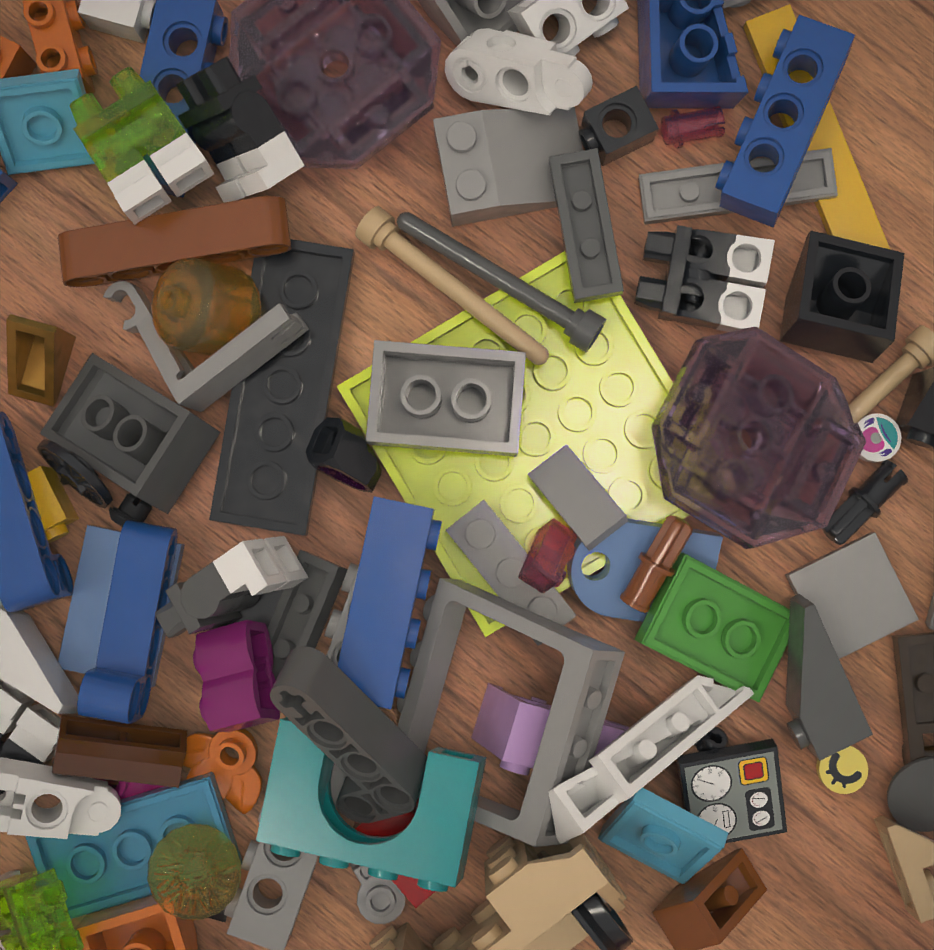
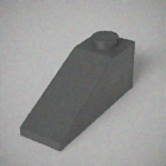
M797 594L790 598L786 706L793 720L786 724L797 747L800 750L807 748L821 761L873 735L815 605L802 595Z

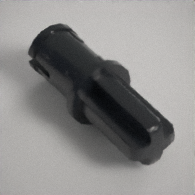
M889 460L883 461L881 466L859 488L852 487L848 491L849 497L822 523L821 528L831 541L838 545L844 544L870 517L877 518L881 514L879 508L901 486L908 482L907 476L901 469L887 483L884 482L897 467L896 464Z

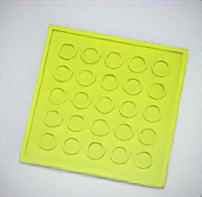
M565 251L521 276L520 279L573 311L579 308L587 312L591 309L607 319L600 334L587 353L569 343L570 337L563 334L565 328L499 289L484 298L487 303L543 345L549 353L548 360L542 365H536L527 358L525 360L517 456L372 445L405 503L432 508L435 510L433 519L442 521L437 548L434 552L449 577L462 580L497 597L498 595L446 532V529L481 501L485 500L555 589L561 593L571 587L567 574V561L577 536L528 476V473L566 444L626 514L628 519L663 524L669 515L684 519L736 488L621 295L574 303ZM466 310L410 342L517 351ZM372 365L337 385L339 392L365 435L367 432ZM600 552L587 555L581 565L582 573L589 576L604 567L606 563L605 555ZM468 608L485 637L505 626Z

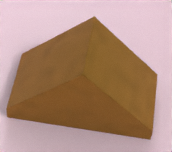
M10 314L6 319L8 394L54 407L59 398L76 336L59 327Z

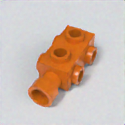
M22 0L24 17L28 21L36 51V62L41 73L79 69L86 94L96 93L91 76L98 74L97 65L88 45L83 47L79 30L85 29L86 26L78 13L79 3L77 0Z

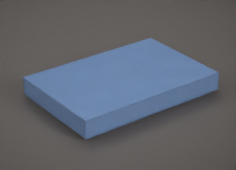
M87 525L58 659L60 666L64 670L85 674L88 670L96 667L121 531ZM177 543L169 588L177 583L185 544ZM167 597V603H166V604H168L169 602H171V600L169 599V597ZM163 629L161 630L151 687H154L156 684L166 637Z

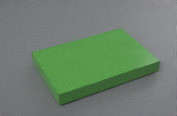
M681 552L672 567L676 572L673 577H666L634 640L735 691L743 686L749 687L754 692V695L750 698L760 702L788 645L790 609Z

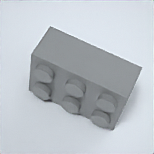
M374 340L366 442L369 445L516 457L519 448L526 352Z

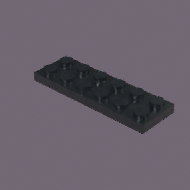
M290 239L292 249L277 255L254 258L241 332L279 303L284 305L289 314L299 313L309 330L232 388L209 520L307 536L318 470L309 463L305 451L315 428L328 416L355 252L354 249Z

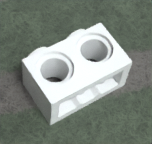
M523 0L507 12L521 34L547 40L543 34L544 21L553 14L558 21L559 29L557 35L550 41L556 42L557 52L575 56L580 51L579 43L591 35L596 38L612 30L619 23L617 16L629 9L625 0H597L595 8L590 13H587L583 7L582 0Z

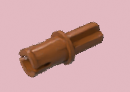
M669 515L666 518L647 553H640L638 558L641 560V563L625 591L620 595V599L640 612L646 613L649 611V606L666 577H673L676 572L672 567L693 533V527L688 522L673 515Z

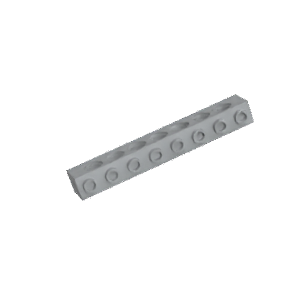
M350 563L341 587L342 591L349 593L343 611L333 610L324 635L332 639L326 656L337 666L359 565ZM334 763L331 775V795L336 807V800L347 775ZM262 809L259 814L258 822H260ZM251 840L241 865V869L249 871L243 889L234 887L224 912L225 916L232 918L226 934L270 950H285L319 856L301 852L299 857L282 856L271 852L270 844ZM262 879L277 881L282 888V896L277 899L264 897L259 891L258 882Z

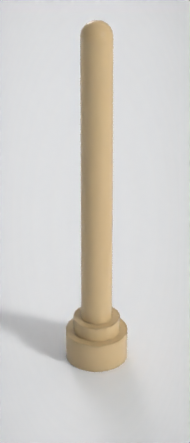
M376 206L363 217L356 229L355 236L369 248H378L381 251L388 249L518 352H526V358L532 363L542 365L548 360L549 353L543 345L399 234V227L395 225V218Z
M923 325L914 330L905 339L906 345L902 348L903 355L761 486L762 496L768 500L777 498L916 368L922 370L927 365L933 367L934 332Z

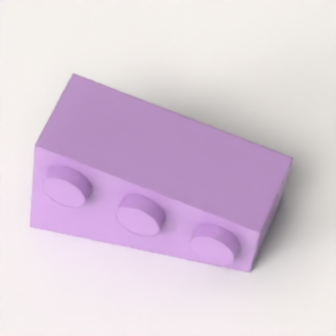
M488 683L471 738L501 759L499 765L501 768L517 774L528 775L530 768L533 769L551 705L546 704L547 701L531 697L530 700L512 695L503 690V687ZM605 719L595 755L630 727Z

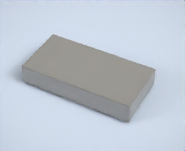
M567 444L528 473L531 481L588 551L592 550L629 521L626 514Z

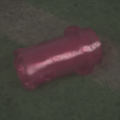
M720 106L686 113H679L677 109L671 110L669 116L661 118V133L665 145H674L678 149L683 147L684 142L723 137L725 128L718 126V124H725L723 111Z

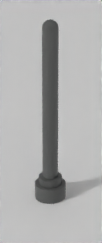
M404 212L398 216L397 225L399 229L565 328L563 334L570 337L569 343L585 353L591 348L604 327L607 319L591 309L587 312L579 308L573 311L415 215Z

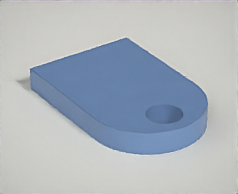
M628 519L627 523L590 551L577 537L569 552L567 574L570 585L578 598L586 607L597 614L643 622L648 612L643 613L630 607L620 599V595L625 591L641 563V560L638 558L640 553H647L663 524ZM693 529V533L684 546L682 553L716 570L723 536L717 532ZM594 552L603 553L606 558L603 570L593 576L583 574L581 565L584 558Z

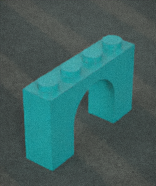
M287 717L282 718L279 722L256 841L270 844V851L278 855L299 857L301 852L320 856L319 863L325 866L344 869L349 867V863L369 867L368 874L376 878L397 880L398 875L418 879L417 885L421 888L446 892L448 886L455 888L464 877L487 757L442 747L430 750L428 752L418 807L411 823L404 831L391 836H370L348 825L334 805L331 795V775L334 762Z

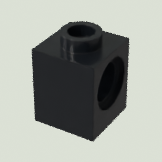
M635 86L586 110L581 123L583 129L578 132L585 150L598 148L600 163L604 166L653 142L659 128L638 86ZM609 120H618L625 125L627 134L620 138L611 137L604 131L603 124Z

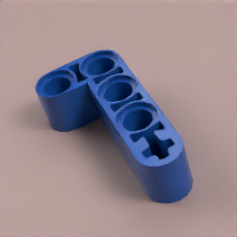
M1 411L0 601L4 608L11 613L71 596L74 588L71 573L65 559L60 554L51 553L15 431L8 416Z
M130 520L125 521L118 541L96 667L88 670L83 677L77 701L78 715L132 724L143 717L150 696L162 630L155 612L167 603L168 595L165 590L170 586L178 538L176 528Z

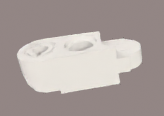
M490 28L477 29L470 36H467L445 60L444 70L447 81L461 97L474 102L549 116L556 108L570 110L572 107L579 105L591 91L593 84L588 68L578 61L576 56L557 52L556 42L509 30L502 32Z
M0 757V790H5L0 795V832H7V835L68 839V834L98 836L99 833L111 829L118 822L121 816V801L117 791L108 785V781L53 774L52 766ZM43 794H52L58 797L61 802L52 808H42L35 804L34 800Z

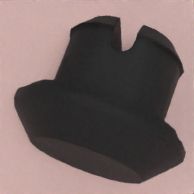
M128 493L119 508L110 507L109 513L111 520L123 527L127 520L143 523L152 510V505L143 500L140 501L139 498Z

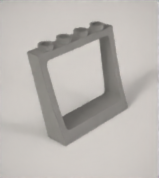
M439 578L435 595L426 601L423 608V616L427 624L422 641L416 644L415 649H412L410 654V663L414 670L409 687H407L405 698H398L397 709L401 713L397 727L425 753L467 607L560 651L564 657V665L521 811L479 796L474 820L477 823L534 847L559 845L560 843L556 838L548 792L555 786L591 768L589 760L595 755L625 651L553 622L462 580Z

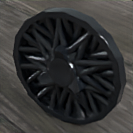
M44 439L37 446V450L42 458L61 477L60 482L63 485L69 484L81 496L104 509L113 501L108 488L99 479L98 474L80 456L47 439Z

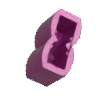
M243 620L198 633L193 652V663L203 680L199 708L209 730L233 732L279 720L280 710L276 708L270 698V692L276 680L272 672L273 650L266 624L252 620Z

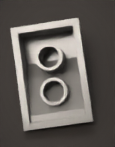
M572 107L570 110L556 108L550 116L517 109H491L433 119L435 141L452 227L557 207L549 166V156L583 151L578 132L579 127L575 107Z

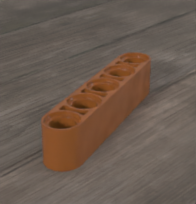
M279 196L253 197L148 216L135 225L131 220L69 230L58 235L62 282L65 286L69 287L103 285L117 281L277 255L292 249L286 200Z

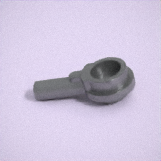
M349 863L361 884L357 893V906L364 918L374 924H387L400 916L405 906V895L393 881L373 877L368 874L369 867Z

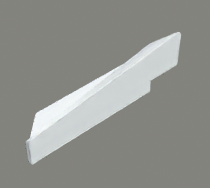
M697 675L592 757L589 762L593 767L552 788L548 793L558 842L562 844L585 833L619 803L631 798L754 695L751 688L743 686L735 691L728 687L713 684L714 679Z

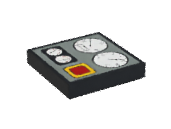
M774 739L685 754L677 758L683 809L728 832L726 843L787 832L778 748Z

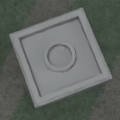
M870 532L785 574L794 594L802 595L815 605L839 659L919 620L875 532Z

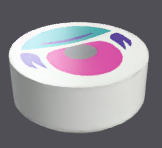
M878 413L864 416L851 428L849 434V443L854 454L863 461L872 463L885 461L893 457L899 450L902 439L898 424L891 417Z

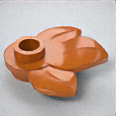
M240 729L233 732H217L215 735L197 732L187 736L186 755L183 765L191 770L186 780L213 772L222 800L226 798L240 813H248L258 801L263 783L262 777L254 765L258 756V747L253 735L246 729ZM225 748H234L238 752L239 758L236 759L229 756Z

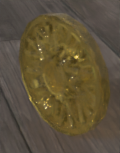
M188 824L170 831L156 844L148 861L147 881L153 899L166 913L181 920H203L220 913L233 900L241 883V861L235 845L223 832L209 825Z

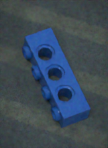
M156 0L118 176L142 160H145L166 193L176 196L150 158V155L158 151L156 149L157 139L166 132L177 133V138L187 132L191 140L196 144L192 134V126L185 129L178 115L190 109L184 98L177 103L166 102V96L172 88L177 87V83L214 64L217 45L224 46L228 33V18L224 17L217 0ZM188 40L198 42L195 51L190 55H176L177 48L181 43Z
M802 15L798 16L792 31L783 29L773 53V58L779 59L773 75L763 74L754 96V101L760 103L755 117L752 119L745 116L736 136L734 144L740 146L741 149L735 162L726 160L719 174L715 188L722 190L720 207L774 228L849 56L855 34ZM795 70H804L812 76L813 80L807 83H797L790 78L789 74ZM784 113L793 119L794 124L786 128H780L772 124L769 118L774 114ZM756 157H767L774 162L775 168L769 172H759L752 168L750 161Z

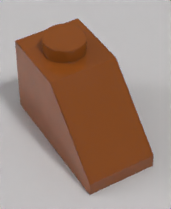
M740 848L698 872L685 884L680 883L652 913L674 950H699L721 944L763 896L767 888L744 850Z

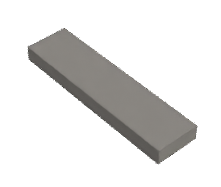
M831 148L806 152L783 206L817 202L818 200L831 199L838 196ZM767 157L755 158L750 161L752 168L759 172H769L775 168L774 162ZM724 163L639 174L638 180L644 225L734 213L720 207L722 190L715 188Z

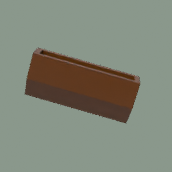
M62 715L52 773L179 788L186 755L187 730Z

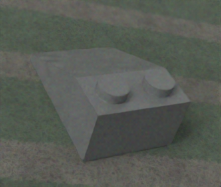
M93 353L40 432L41 435L50 441L56 442L68 451H72L80 456L94 470L123 489L169 514L221 433L192 412Z

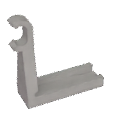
M117 281L107 288L103 296L113 302H121L126 295L130 297L135 306V314L131 319L124 321L123 330L131 333H140L178 405L199 412L204 411L309 330L299 313L289 314L284 305L279 303L194 368L159 318L141 288L127 281Z

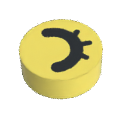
M849 746L821 761L817 759L816 770L818 777L833 792L839 794L853 793L864 785L868 777L867 760L853 746Z

